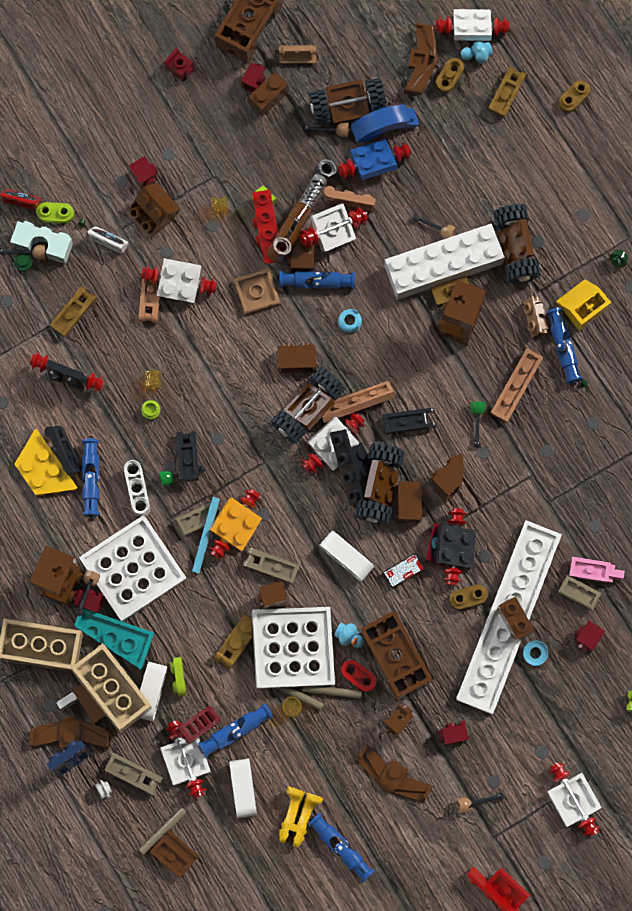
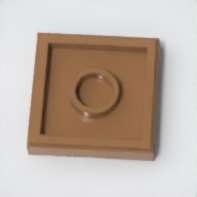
M269 268L233 279L244 315L280 305Z

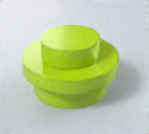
M153 400L146 401L141 408L142 415L150 420L157 418L160 414L159 404Z

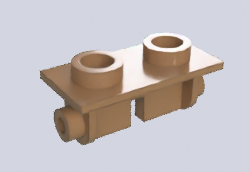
M316 45L279 46V64L316 63Z
M531 296L523 302V310L527 317L528 330L531 333V337L534 338L538 334H548L549 328L546 317H539V315L545 314L542 300L539 297L534 298V296Z

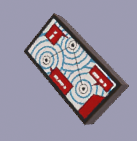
M414 553L383 571L382 574L391 589H394L423 572L425 567L417 554Z

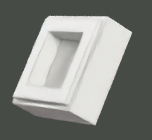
M73 692L59 700L57 704L63 711L79 700Z

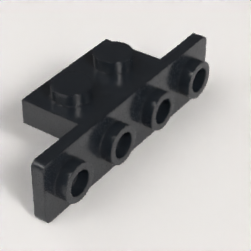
M346 429L330 432L349 505H358V501L366 500L362 484L368 481L370 472L363 443H358L351 446Z

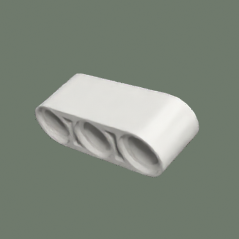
M130 460L125 464L124 472L132 509L138 517L147 516L150 512V503L143 471L138 461ZM135 466L138 468L136 474L128 472L131 467ZM135 485L142 486V490L138 493L133 492L132 488ZM140 503L146 504V508L143 511L136 510V507Z
M331 531L319 545L325 553L359 581H363L374 568V565L334 531Z
M148 662L140 691L151 704L152 709L142 716L141 719L154 720L168 666Z
M249 758L229 761L237 818L257 816Z

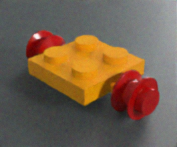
M245 490L247 495L240 497L242 504L229 497L209 529L222 538L221 540H214V548H209L211 551L210 555L216 559L226 558L224 552L230 551L228 543L239 551H243L262 520L261 517L249 510L250 508H257L255 502L261 501L259 498L260 494L255 490Z

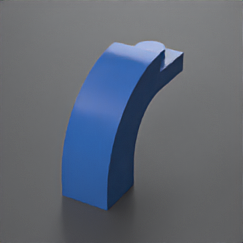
M395 105L363 116L354 122L351 128L356 142H370L389 130L416 128L419 122L414 108H406L405 105Z

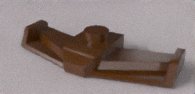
M416 23L418 50L411 49L408 69H414L405 87L404 94L420 96L423 94L429 78L437 66L438 56L433 25Z
M65 718L63 721L33 727L30 731L31 748L60 741V748H66L74 740L77 742L81 740L105 748L110 746V729L78 721L76 718Z
M367 743L356 760L380 785V788L388 793L391 792L423 803L433 788V785L406 777L405 775L409 769L395 760L391 759L387 765Z

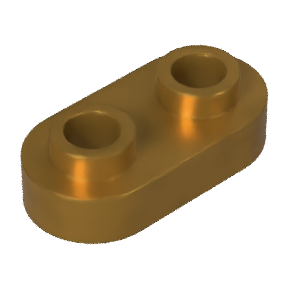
M451 58L444 65L436 79V88L440 92L448 93L456 85L464 69L463 62L460 59ZM455 67L457 71H452L451 68ZM446 82L448 86H443L442 83Z
M582 80L576 81L560 97L558 103L560 110L565 113L573 112L589 96V84ZM578 87L584 88V91H579ZM569 99L572 103L568 104L565 100Z
M479 584L458 589L452 592L449 602L456 610L470 608L483 604L488 597V591ZM480 591L482 596L476 597L475 592ZM461 596L463 601L457 602L456 597Z

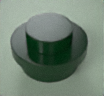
M616 250L611 253L610 260L616 267H625L628 263V255L622 250Z
M17 254L15 256L14 265L19 271H27L32 267L33 260L29 254Z

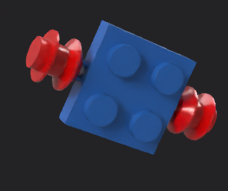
M386 139L351 149L354 163L347 159L346 164H342L340 161V166H337L339 176L344 177V179L349 174L354 177L355 170H358L361 179L365 180L397 170L395 159L398 162H401L403 157L409 160L411 151L409 145H405L404 142H402L401 147H397L395 144L393 151H391Z

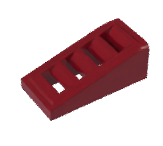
M207 706L179 726L177 730L189 745L216 727L221 719L211 706ZM186 727H189L194 736L191 735Z

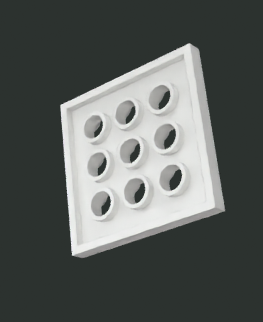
M144 515L79 557L87 570L101 575L97 586L122 622L187 579ZM136 537L144 539L142 546L136 547L133 544ZM122 547L128 550V554L123 558L117 555L118 549ZM146 553H153L155 555L152 562L147 563L144 561ZM109 558L112 561L109 568L101 566L103 559ZM135 563L138 565L136 573L128 572L127 568L130 564ZM159 568L165 570V576L160 579L154 576L155 571ZM120 574L122 581L119 584L112 583L111 578L113 575ZM140 580H148L149 586L146 589H140L138 587ZM125 590H130L133 592V596L129 600H124L122 593Z
M330 607L252 610L256 689L335 685ZM289 623H294L297 626L296 633L288 632L287 625ZM307 623H314L317 627L316 632H309L306 629ZM275 624L278 627V632L270 634L267 629L268 625ZM309 642H315L318 645L316 652L308 650L307 645ZM272 643L279 646V652L276 654L269 651V645ZM289 643H296L299 647L298 652H290L288 649ZM311 661H316L319 664L318 671L314 672L309 669ZM291 662L299 664L300 670L298 672L290 670L289 665ZM271 663H278L280 665L279 673L271 672Z

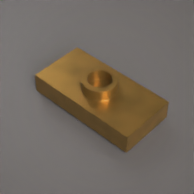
M466 276L430 289L437 307L449 301L451 297L448 296L451 285L456 284L457 280L469 284Z

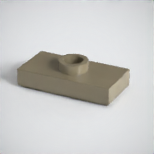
M210 503L175 519L183 537L205 526Z
M568 575L558 591V594L593 611L602 594Z

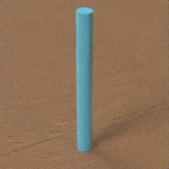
M212 497L192 572L200 573L211 533L209 529L214 523L220 501L219 498Z

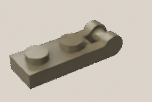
M254 548L248 549V557L244 560L243 567L291 584L294 583L300 565ZM255 557L261 558L259 565L254 563Z
M115 753L112 754L104 770L153 796L156 792L157 784L161 783L163 779L161 776ZM146 776L151 778L148 785L143 783Z

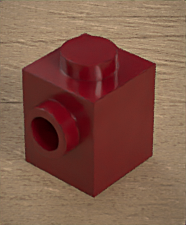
M145 156L129 165L130 173L141 189L156 183L158 180L157 168L153 163L150 164Z
M588 621L584 628L580 626L574 636L577 639L574 643L578 644L577 648L581 651L591 653L605 633V630Z

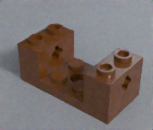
M236 0L215 34L216 47L249 63L257 49L256 40L270 16L273 18L277 16L284 4V0ZM251 11L254 13V17L248 19L244 14Z
M457 280L455 285H451L448 296L451 297L448 302H444L441 309L443 318H441L438 329H440L439 336L468 346L482 310L486 290Z
M45 546L30 579V583L39 595L68 606L69 602H73L75 587L77 584L80 585L84 574H82L83 570L81 567H78L75 557Z
M395 610L360 628L359 633L363 636L368 650L371 649L387 678V685L396 701L405 698L432 682L433 679ZM394 649H398L402 653V657L398 660L393 659L390 655Z

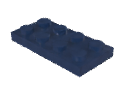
M76 740L72 741L66 746V751L61 754L57 752L49 758L50 762L47 765L51 771L61 777L92 755V752L81 740L78 742Z

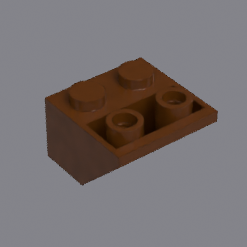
M156 182L142 188L126 210V214L151 239L170 224L181 209Z
M461 453L457 457L454 454L447 460V464L443 469L440 467L432 474L430 487L445 503L461 489L463 480V455Z

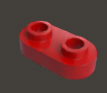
M348 660L341 667L342 676L361 691L370 692L375 688L377 683L376 677L358 662ZM352 667L354 668L355 672L353 674H349L347 672V669ZM363 680H370V685L365 686Z

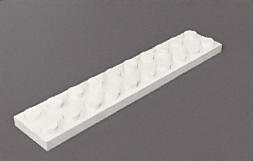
M525 520L456 701L493 715L521 642L520 640L515 643L497 607L516 596L527 618L530 619L562 534Z

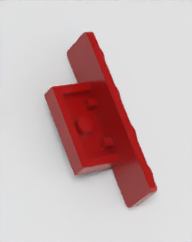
M271 191L253 192L255 218H252L254 229H258V236H255L257 247L261 246L264 264L277 263L268 256V248L278 234Z
M475 867L467 873L470 882L478 886L489 900H493L498 905L500 911H520L518 908L530 896L502 867L489 880Z

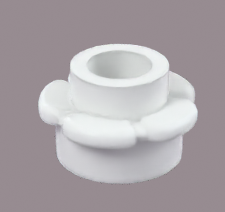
M100 780V783L95 785L102 799L105 797L109 798V793L112 790L107 781L103 783Z

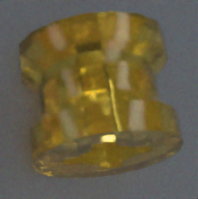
M226 196L221 198L211 197L212 214H228Z
M146 370L143 372V377L145 378L143 388H162V383L160 382L162 377L161 371Z
M291 696L284 700L282 709L286 716L294 718L301 713L302 704L298 698Z

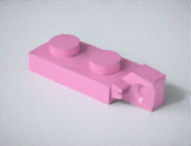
M572 557L569 576L613 583V579L623 580L625 571L616 570L615 565L609 562Z

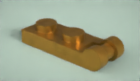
M509 66L488 111L505 118L527 73L522 71L520 73L514 67ZM513 77L517 79V81L515 82L513 80H510V78Z
M84 286L78 289L50 324V327L64 338L98 299L96 295L87 292L88 289ZM82 297L86 299L84 304L79 301Z
M246 615L242 616L213 660L216 662L220 661L228 670L233 667L253 637L252 619ZM226 651L233 654L230 659L224 655Z

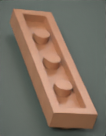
M526 348L490 413L492 416L505 423L508 422L543 359L541 355Z
M389 381L341 397L334 401L335 403L321 418L326 423L334 416L339 418L395 398L394 391Z

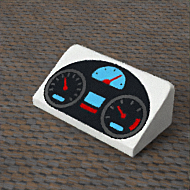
M93 227L88 231L91 240L120 254L124 253L128 245L127 241L99 227Z

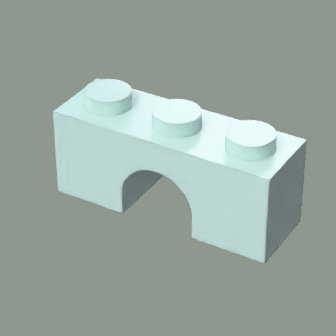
M27 221L23 223L17 222L10 241L13 248L32 250L36 243L45 242L48 244L47 258L66 264L73 245L72 239L68 234L62 232L57 234L46 227H34V224Z

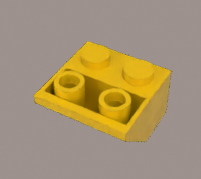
M585 279L559 298L556 303L559 307H562L563 312L580 331L608 310L611 301L599 287Z

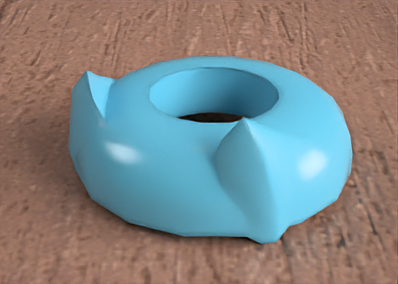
M347 309L339 315L338 325L340 329L346 333H353L360 329L362 318L357 310ZM347 316H353L355 322L352 325H347L344 319Z
M538 640L531 641L523 647V657L531 665H541L547 660L548 649L544 642ZM533 647L540 649L541 654L538 658L530 656V650Z

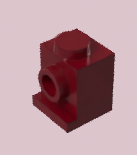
M177 48L164 61L165 68L181 81L186 77H190L194 71L193 62L179 52Z
M251 62L241 79V88L253 93L264 83L266 68L261 64Z
M76 590L73 601H75L74 605L79 608L85 591ZM89 590L83 608L99 613L105 596L100 592L97 596L95 591Z
M465 720L460 721V725H457L456 722L446 724L444 729L438 730L439 740L444 742V746L469 740Z

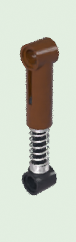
M321 160L314 169L312 180L308 184L304 195L295 203L273 243L268 248V256L271 260L275 262L283 261L291 251L294 242L312 213L311 206L314 205L313 202H316L315 199L318 198L322 187L328 183L336 172V166L331 160ZM289 229H291L292 231L286 239L285 236L287 235Z

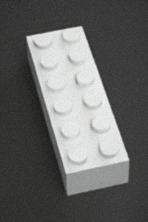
M488 224L385 259L384 267L396 299L399 300L452 280L502 265L505 257L492 224Z

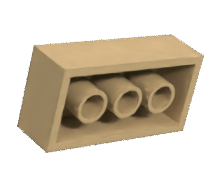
M3 619L0 635V660L72 672L71 667L78 663L83 633L79 630Z
M104 644L71 667L73 674L119 733L123 732L152 709L151 704Z

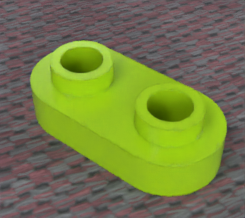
M44 202L36 210L37 216L42 222L66 224L74 218L72 206L66 203ZM48 209L49 212L45 214L43 210ZM63 210L68 211L65 215L61 214Z
M176 657L173 658L174 662H170L171 674H175L176 681L173 682L174 693H178V697L186 696L182 658Z

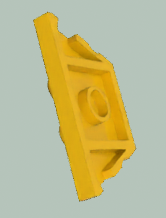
M35 429L15 462V466L36 496H43L50 493L57 494L64 491L78 490L70 476L63 470L61 463L44 438Z

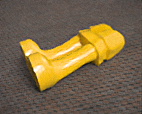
M288 786L287 795L290 797V805L284 823H282V829L279 831V841L285 844L289 836V830L297 832L296 836H294L292 847L298 848L305 839L304 835L307 832V824L314 807L321 805L324 798L306 793L298 824H294L305 792Z

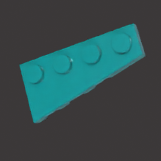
M83 608V615L77 616L74 626L142 670L155 633Z

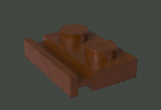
M170 830L150 851L179 878L184 875L199 857Z

